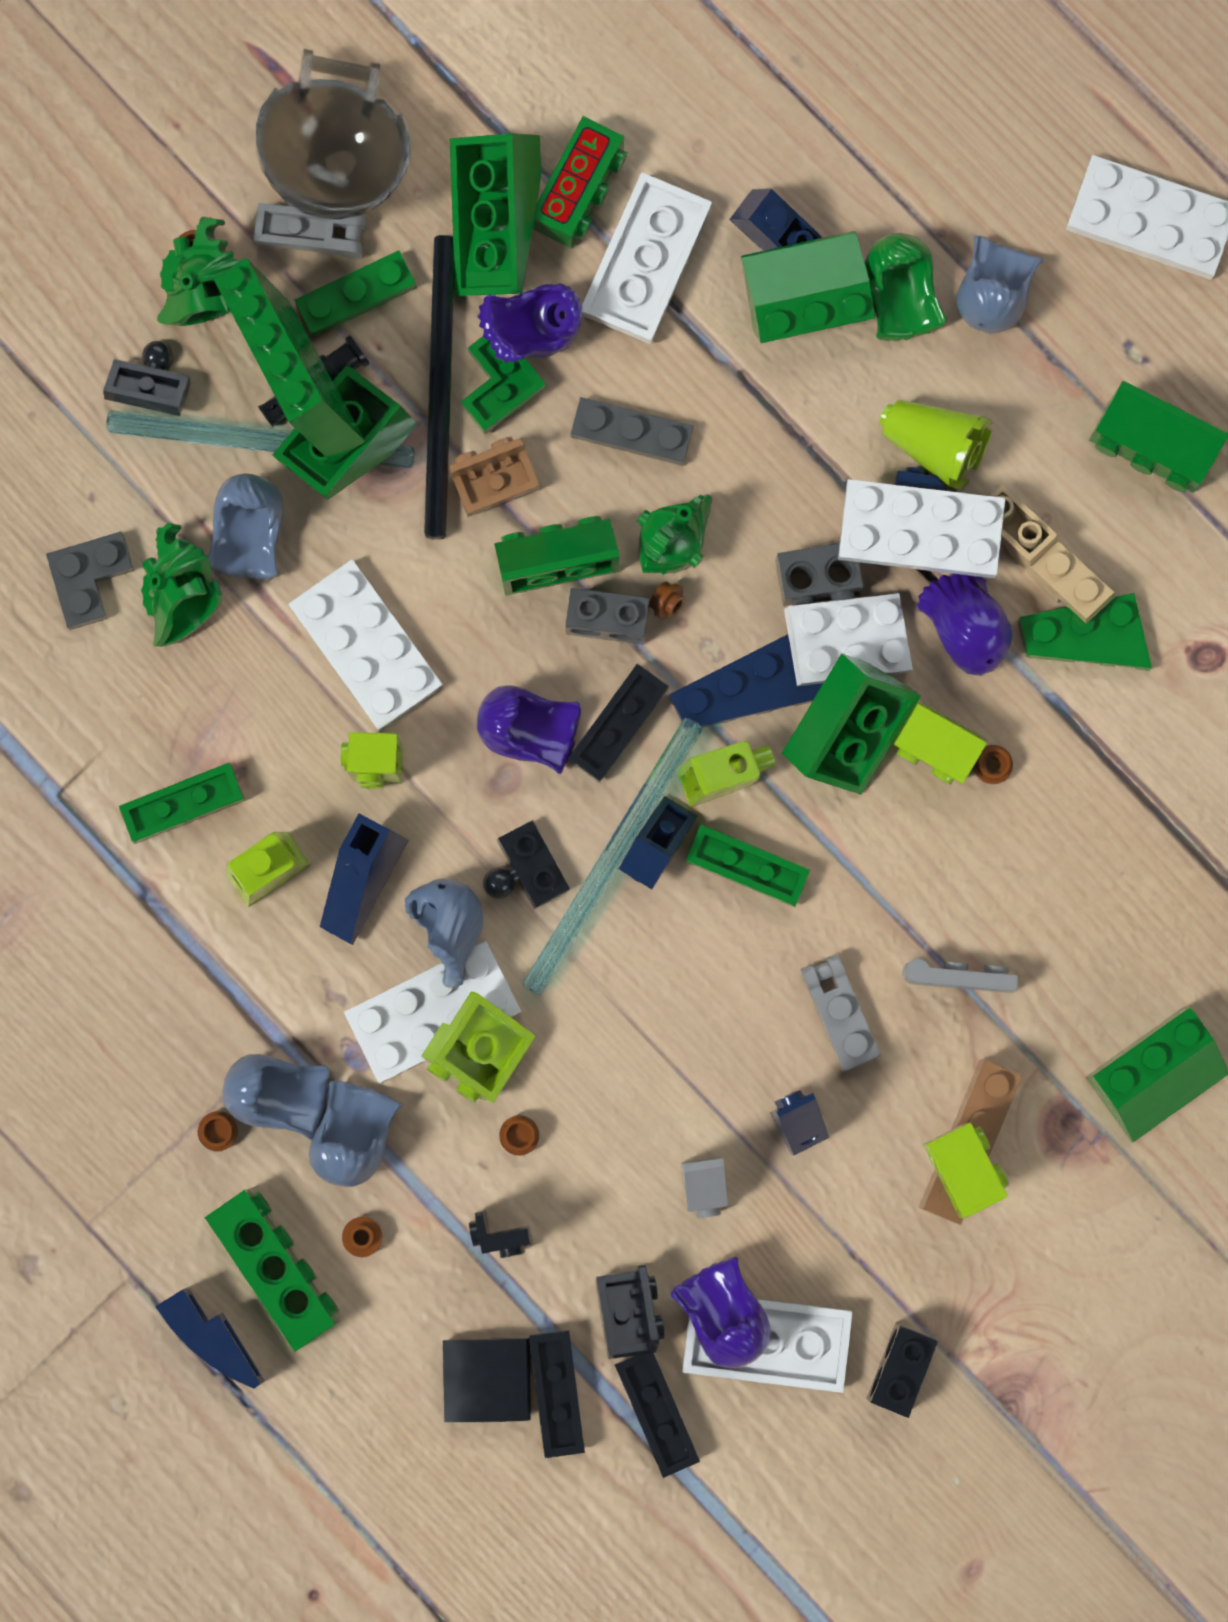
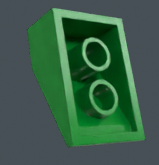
M348 365L344 367L333 383L365 442L332 463L294 428L272 454L275 459L327 500L390 457L417 426L415 420L400 404Z

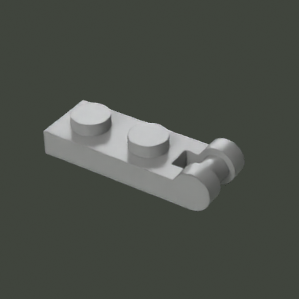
M258 203L253 241L255 245L339 254L347 258H361L363 244L360 243L361 232H364L366 229L367 218L351 213ZM335 228L346 230L345 239L334 238Z
M838 954L827 957L826 963L814 968L812 965L801 968L800 971L843 1072L880 1057L881 1054ZM833 977L837 988L824 993L820 982Z
M913 959L906 963L902 970L904 980L913 985L1003 993L1016 992L1018 985V975L1008 974V967L985 965L984 972L968 971V964L945 962L944 969L930 968L928 963L922 959Z

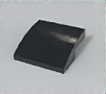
M529 1338L443 1340L444 1422H510L531 1420Z

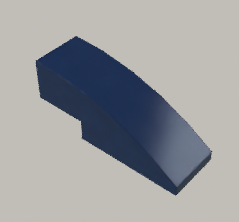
M189 1287L180 1290L155 1306L172 1331L189 1349L210 1366L231 1379L253 1389L265 1382L224 1313L209 1320Z

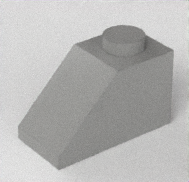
M723 1158L681 1163L687 1211H696L697 1218L721 1215L720 1207L728 1206Z

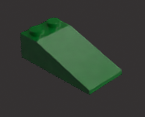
M509 133L449 138L455 296L522 294L541 179L540 135Z

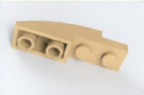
M1002 484L990 495L1005 498L1000 544L1057 603L1062 601L1087 624L1115 598V592L1059 542L1058 534L1007 487Z

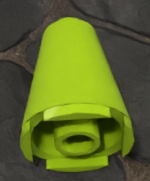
M897 400L894 405L888 404L879 420V425L883 426V436L934 476L938 477L948 487L956 491H961L969 483L970 480L964 477L966 472L971 468L977 470L992 434V430L986 427L993 424V421L985 416L904 400Z

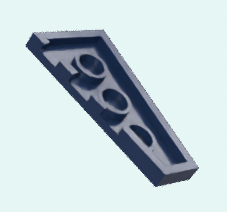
M787 634L669 694L668 697L685 730L690 731L746 716L772 712V710L811 703L823 683L797 686L789 636Z

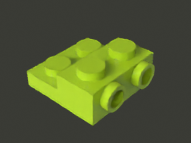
M471 991L450 1025L446 1023L441 1024L421 1057L430 1062L426 1070L444 1082H447L450 1077L459 1083L456 1091L463 1097L474 1103L477 1102L478 1098L494 1103L536 1036L479 993Z

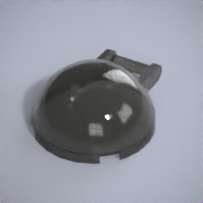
M303 49L298 82H291L279 91L275 88L262 105L256 123V155L261 171L275 193L288 205L301 213L327 220H342L363 215L378 208L391 197L405 176L411 157L410 135L401 112L397 116L385 100L377 98L380 64L370 62L369 66L316 56L313 55V50ZM311 71L365 81L366 87L364 90L337 80H310Z

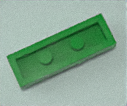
M400 250L294 300L313 338L416 289L417 286Z
M229 762L119 806L132 843L137 844L243 802L245 798L232 764Z
M702 824L685 860L686 863L794 908L810 873V869Z

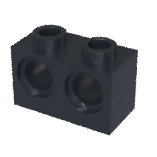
M895 1323L866 1399L872 1404L909 1418L938 1341Z

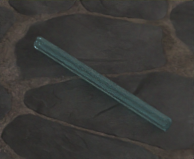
M114 410L108 412L106 429L110 433L275 452L291 433V431ZM401 444L390 457L378 465L411 468L415 458L414 447Z
M685 718L676 730L525 978L523 985L528 990L541 995L546 989L616 874L636 836L655 810L700 736L703 728L695 721Z

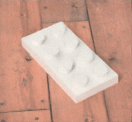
M1092 155L1066 230L1212 280L1228 238V201Z
M641 172L582 304L583 316L651 345L706 222L713 202Z
M848 479L838 560L995 578L998 569L1005 498Z
M353 559L288 604L379 732L443 688V684Z
M487 941L472 948L464 965L463 985H459V987L452 986L447 988L444 986L442 981L445 968L444 964L441 963L344 1012L379 1084L426 1061L421 1055L442 1023L450 1025L471 991L479 993L511 1018L522 1013Z
M757 1299L769 1320V1345L767 1350L757 1360L740 1368H725L714 1364L706 1356L690 1317L688 1319L683 1373L840 1393L844 1391L852 1311Z

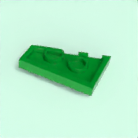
M1135 593L1116 596L1087 624L1068 607L1022 616L1018 619L1027 658L1073 663L1077 661L1100 664V666L1131 667L1146 671L1152 669Z

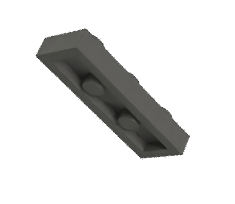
M580 397L571 430V438L683 466L693 425Z

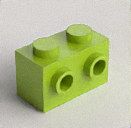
M918 700L893 743L899 747L897 754L915 765L922 760L934 767L931 774L951 785L954 779L962 784L965 782L985 748L987 741L984 737Z
M349 732L348 743L342 742L341 766H344V770L348 772L354 782L360 784V788L384 789V783H401L403 744L398 734Z
M971 1122L964 1123L923 1144L959 1218L965 1219L1008 1197L1004 1188L1009 1186V1182L1001 1166L998 1163L992 1165L985 1151L991 1147L980 1126L974 1129Z

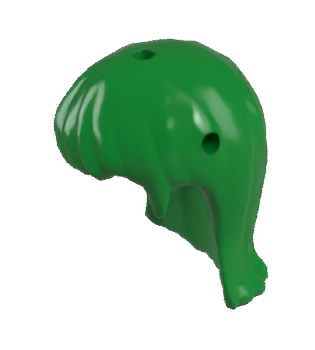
M904 233L889 234L876 241L864 262L870 281L873 307L877 317L876 338L885 341L909 340L914 336L928 334L942 327L947 322V317L944 315L935 295L932 254L926 244L919 238Z

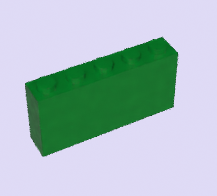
M246 257L215 278L214 281L288 422L332 463L364 443L365 440L290 301Z

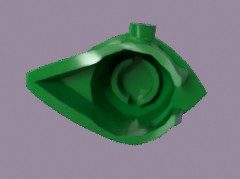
M201 217L199 224L196 225L197 231L194 232L195 239L193 240L192 247H190L188 237L173 239L174 250H169L168 256L162 260L163 267L160 272L161 288L166 291L167 299L163 309L157 316L159 323L188 326L231 313L214 281L215 278L239 262L234 259L232 251H225L228 241L216 240L214 237L216 227L225 225L223 219Z
M709 494L699 495L689 503L658 508L651 513L645 510L639 516L636 522L641 525L639 557L643 573H662L664 575L680 572L690 565L693 568L699 565L704 558V555L700 552L712 503V497Z
M166 523L163 528L159 527L156 530L157 537L155 540L157 541L158 561L156 558L151 557L142 564L146 572L141 589L143 606L146 608L147 615L153 616L155 619L153 646L156 647L172 645L195 632L214 614L222 602L219 582L216 580L211 581L212 569L207 555H204L200 547L196 548L195 544H190L188 540L176 538V534L181 530V525Z

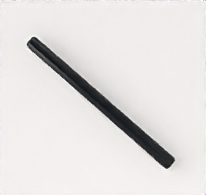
M449 235L435 236L433 251L424 524L425 537L432 540H440L446 537L454 298L453 236Z

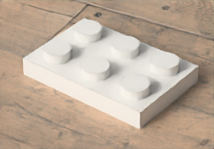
M899 593L794 605L784 609L797 686L824 683L841 653L868 662L888 675L908 673L913 670Z

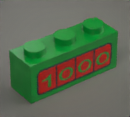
M585 116L581 118L537 202L533 230L571 249L577 238L581 240L585 238L592 224V219L589 218L593 207L595 205L600 207L603 204L610 189V185L606 183L612 171L618 174L626 160L628 152L624 151L623 135Z

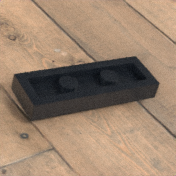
M636 664L568 757V761L600 783L665 695L669 686L642 666Z
M569 1330L529 1335L544 1457L552 1458L585 1453Z
M654 1353L631 1356L615 1363L616 1370L662 1477L665 1478L699 1463L700 1459Z

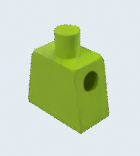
M742 741L691 757L677 770V774L689 807L692 808L750 787L760 778L759 772L775 767V760L768 745L751 750L749 743Z
M273 832L227 864L226 875L247 906L250 907L311 864L289 832Z

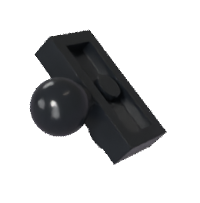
M163 341L148 343L142 352V360L145 366L116 359L113 360L103 389L105 400L177 416L181 415L190 388V376L166 371L173 361V352L168 344Z
M533 820L497 839L511 868L507 870L496 867L485 874L483 887L490 897L502 899L509 896L514 889V884L519 882L535 910L570 890Z

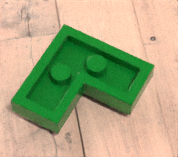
M483 336L468 347V352L489 377V380L461 400V405L486 435L546 389V383L526 358L508 363L502 359H497L495 357V350L491 349V341L486 340Z

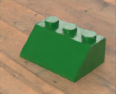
M855 231L741 256L752 326L760 343L875 319L870 281Z
M1122 381L1105 407L1089 441L1095 443V448L1107 456L1116 457L1119 455L1131 461V467L1138 472L1146 475L1154 473L1166 479L1165 483L1170 488L1183 493L1187 492V490L1193 493L1201 485L1228 439V433Z
M600 516L583 518L578 521V526L564 529L562 524L545 526L539 529L540 534L526 537L523 532L510 533L501 537L502 542L494 543L505 596L620 572V555L610 519L601 521Z
M841 653L782 751V754L805 777L861 795L921 695L872 664Z
M1187 1007L1174 1013L1085 1078L1130 1141L1135 1142L1226 1077L1228 1069L1215 1040L1193 1009Z

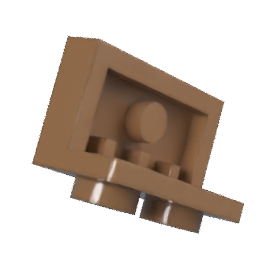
M512 437L502 438L492 443L490 450L477 454L476 451H470L459 455L454 459L455 463L449 466L451 477L468 517L540 489V484L525 450L522 438L515 440Z

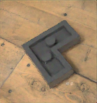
M121 531L46 554L64 619L69 630L106 620L107 615L97 582L134 571L125 537Z

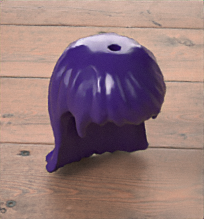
M558 283L556 285L544 284L510 298L490 294L484 298V303L479 306L480 313L477 316L481 320L479 327L484 329L483 337L491 341V349L496 352L495 357L508 363L524 360L525 357L546 358L567 349L579 332L583 313L582 304L580 303V298L577 297L576 291L572 290L570 286Z
M954 573L948 576L943 574L939 580L931 581L929 586L924 587L923 593L918 596L920 599L917 603L919 611L931 619L944 649L958 668L962 669L966 674L982 676L999 667L1011 646L1012 630L1002 607L988 593L986 580L979 576Z
M499 686L486 695L479 707L477 731L482 742L492 752L520 761L538 762L552 768L557 774H561L568 763V757L571 755L575 745V736L577 735L581 716L580 703L551 701L518 686Z
M737 1257L714 1263L673 1288L670 1293L671 1297L689 1315L706 1356L714 1364L725 1368L744 1367L757 1360L767 1350L770 1339L769 1320L761 1304L744 1282Z

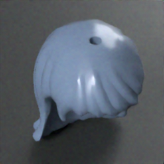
M975 235L973 259L957 292L956 302L961 317L970 327L989 334L1004 332L1015 326L1025 310L1032 277L1044 259L1031 256L1021 250L1006 248L1003 245H998L996 242H991L986 237Z
M249 473L237 474L228 478L218 490L213 512V541L208 555L212 570L224 573L227 576H235L236 578L247 577L258 580H268L278 574L275 547L282 525L284 506L281 492L266 478Z
M436 879L410 892L404 900L405 911L411 919H416L418 925L426 928L428 948L444 964L445 969L442 981L444 986L447 988L452 986L459 987V985H463L465 961L482 931L483 911L479 899L468 885L454 879Z
M249 1054L238 1059L228 1070L222 1090L223 1103L236 1119L247 1125L271 1129H287L300 1133L309 1140H312L320 1126L323 1112L326 1109L330 1071L325 1064L322 1066H297L269 1056Z
M336 1080L329 1083L330 1090L327 1110L311 1141L309 1162L315 1173L324 1181L340 1187H354L369 1180L377 1171L386 1146L389 1125L395 1113L402 1107V1104L374 1089H365L353 1083Z

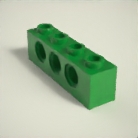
M245 1189L204 1218L294 1352H296L339 1321L335 1314L339 1312V1309L327 1292L320 1294L312 1281L317 1277L304 1258L299 1261L290 1250L294 1242L282 1225L275 1227L267 1216L272 1210L259 1191L253 1194L250 1189ZM250 1222L258 1224L263 1231V1238L256 1246L248 1244L243 1238V1229ZM271 1256L280 1257L285 1263V1273L280 1279L271 1278L266 1273L265 1264ZM292 1290H301L307 1295L308 1306L305 1311L295 1312L289 1307L287 1299Z

